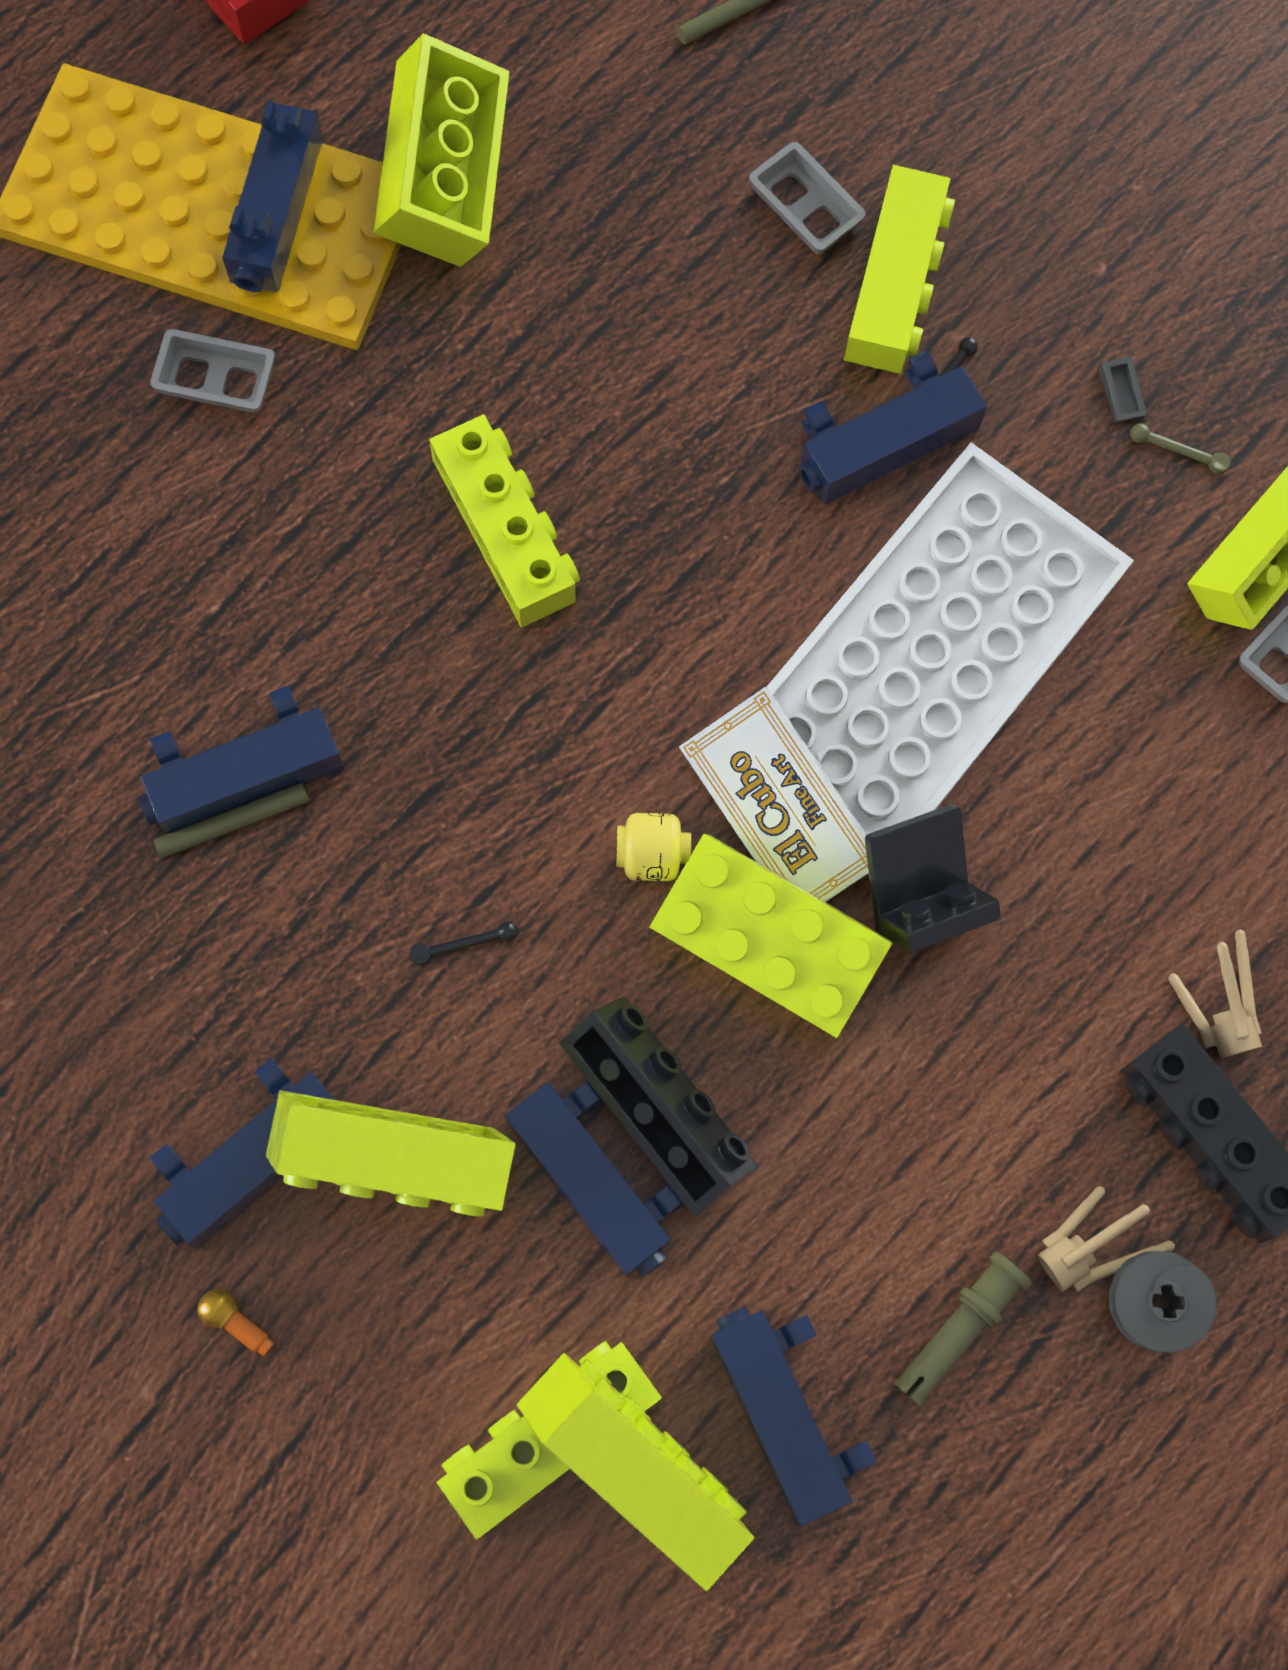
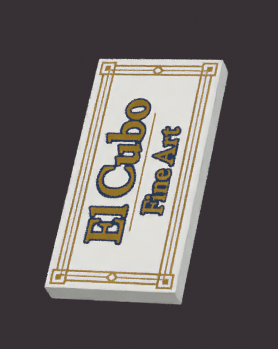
M767 687L755 693L679 746L755 862L824 902H827L869 874L865 846L867 834Z

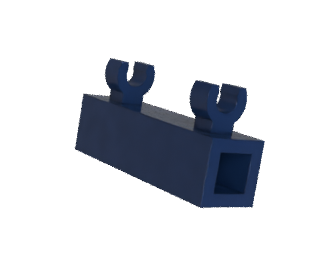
M267 101L261 120V131L239 204L233 212L229 226L230 234L222 259L230 283L249 292L266 290L278 293L321 149L323 136L317 111Z
M925 350L908 359L911 368L905 370V375L914 388L913 390L838 427H835L831 414L822 401L804 409L807 419L802 421V426L811 440L804 443L801 463L798 468L806 488L810 492L817 491L824 505L979 429L988 406L963 366L940 376L933 358Z
M288 685L269 693L280 723L183 760L176 740L173 739L170 731L150 738L161 768L140 776L147 793L138 796L149 825L158 823L165 834H168L300 782L304 785L345 769L321 708L318 707L300 714Z
M272 1058L254 1072L276 1099H278L279 1090L335 1100L312 1071L295 1085L292 1084ZM277 1100L192 1170L189 1169L173 1148H170L168 1144L164 1145L149 1158L172 1185L155 1199L154 1203L163 1213L156 1220L157 1223L176 1245L185 1240L187 1244L198 1249L284 1177L276 1173L266 1157Z
M588 1080L564 1100L547 1082L504 1115L506 1123L625 1278H628L635 1271L638 1272L641 1278H644L668 1259L663 1249L670 1244L671 1239L659 1223L679 1209L684 1203L671 1186L667 1185L646 1204H643L578 1121L582 1116L603 1102V1099Z
M746 1306L717 1319L716 1322L720 1330L711 1334L709 1338L795 1524L802 1527L852 1502L842 1479L875 1464L877 1461L867 1441H862L831 1457L783 1354L784 1351L817 1335L808 1315L798 1318L772 1331L763 1310L750 1316Z

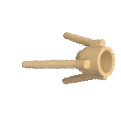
M1243 930L1235 932L1242 1002L1228 946L1224 942H1220L1217 945L1220 968L1230 1010L1213 1015L1215 1026L1211 1027L1179 976L1172 973L1168 977L1178 998L1200 1031L1205 1049L1216 1046L1220 1059L1262 1047L1259 1034H1262L1256 1017L1246 934Z
M1098 1186L1084 1199L1057 1231L1042 1240L1046 1249L1040 1252L1037 1257L1048 1276L1062 1292L1071 1286L1079 1292L1090 1283L1115 1274L1126 1260L1142 1252H1171L1174 1250L1175 1244L1172 1241H1166L1089 1269L1090 1266L1096 1263L1093 1255L1094 1251L1132 1227L1150 1212L1147 1205H1141L1086 1242L1079 1235L1068 1239L1067 1237L1105 1195V1189Z

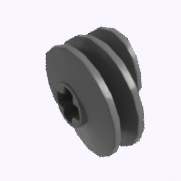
M1167 1251L1142 1252L1126 1260L1113 1276L1108 1292L1110 1314L1120 1333L1134 1345L1148 1351L1176 1353L1191 1348L1208 1333L1216 1317L1217 1295L1210 1279L1198 1267H1195L1191 1261L1176 1253ZM1153 1295L1169 1296V1308L1153 1307Z

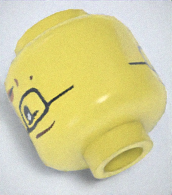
M633 813L626 820L625 826L618 825L616 867H624L625 874L630 880L673 881L679 874L680 864H686L691 856V833L681 832L680 821L674 814Z

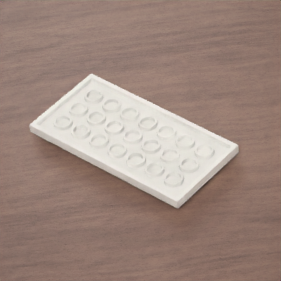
M971 442L769 683L767 688L865 833L869 834L936 810L1129 570L1134 560Z

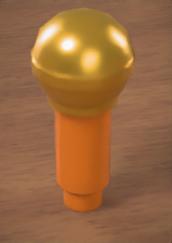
M213 1289L203 1295L197 1308L198 1317L202 1320V1323L206 1326L219 1328L220 1330L224 1328L252 1352H258L263 1357L267 1354L274 1343L268 1339L267 1333L238 1311L239 1307L236 1306L235 1300L228 1291Z

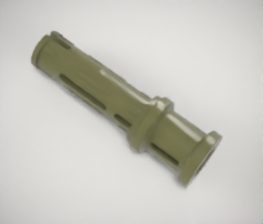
M994 1251L989 1256L991 1264L971 1288H962L957 1299L961 1305L947 1319L900 1377L893 1381V1385L902 1393H907L917 1379L921 1378L920 1382L907 1396L918 1407L924 1404L923 1401L975 1341L986 1326L990 1329L994 1326L997 1327L1002 1322L1000 1314L1021 1289L1028 1291L1033 1285L1032 1281L1016 1265L1000 1253Z

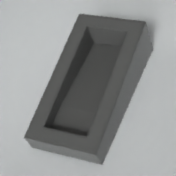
M1132 356L1102 362L1098 367V372L1115 424L1145 418L1147 413Z

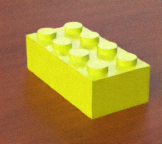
M424 33L396 61L374 234L462 267L489 244L509 80L508 70Z
M708 834L702 835L649 927L836 1038L840 1035L893 944L892 941Z
M279 1090L266 1157L276 1173L284 1176L283 1183L291 1186L317 1189L320 1180L340 1185L341 1193L355 1197L373 1198L375 1190L395 1194V1201L415 1207H429L430 1199L451 1204L450 1210L454 1212L482 1217L484 1216L485 1208L502 1211L516 1143L492 1127Z
M563 1353L516 1405L546 1448L707 1592L755 1538L740 1521L747 1513L746 1510L728 1493L729 1490L704 1466L701 1469L689 1457L690 1454L666 1431L662 1433L650 1421L651 1418L627 1395L623 1397L612 1387V1382L593 1363L586 1359L578 1366L568 1355Z

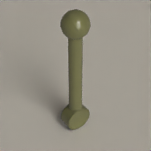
M1142 423L1136 424L1131 428L1130 436L1136 443L1148 441L1208 464L1209 469L1214 474H1223L1230 466V458L1225 453L1218 452L1210 455L1152 433L1148 426Z

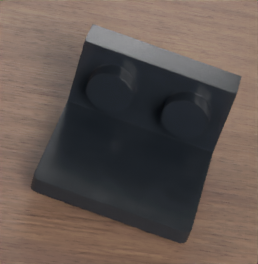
M950 804L866 835L865 846L876 932L904 950L913 953L1001 919L999 899L968 883L962 815L959 807Z

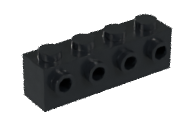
M625 997L593 1010L559 1042L560 1046L694 1217L723 1199L759 1168L750 1156L746 1143L738 1135L730 1131L716 1113L712 1100L704 1092L696 1088L682 1070L678 1057L670 1049L662 1045L648 1027L644 1014L637 1007L631 1005Z
M1182 1023L1120 1070L1127 1078L1124 1081L1125 1087L1138 1104L1143 1107L1149 1105L1162 1123L1159 1124V1128L1166 1140L1177 1150L1184 1149L1195 1162L1197 1167L1194 1168V1171L1200 1182L1211 1193L1217 1194L1219 1192L1233 1209L1230 1212V1217L1237 1228L1248 1238L1252 1239L1255 1237L1259 1243L1274 1239L1288 1228V1152Z

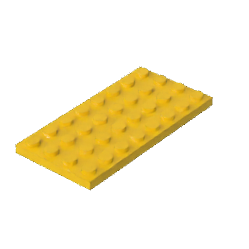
M65 63L62 64L0 197V238L357 351L402 245L373 233L383 162L322 144L279 292L266 290L249 292L239 288L235 284L230 283L222 257L230 234L229 226L233 212L239 204L262 125Z

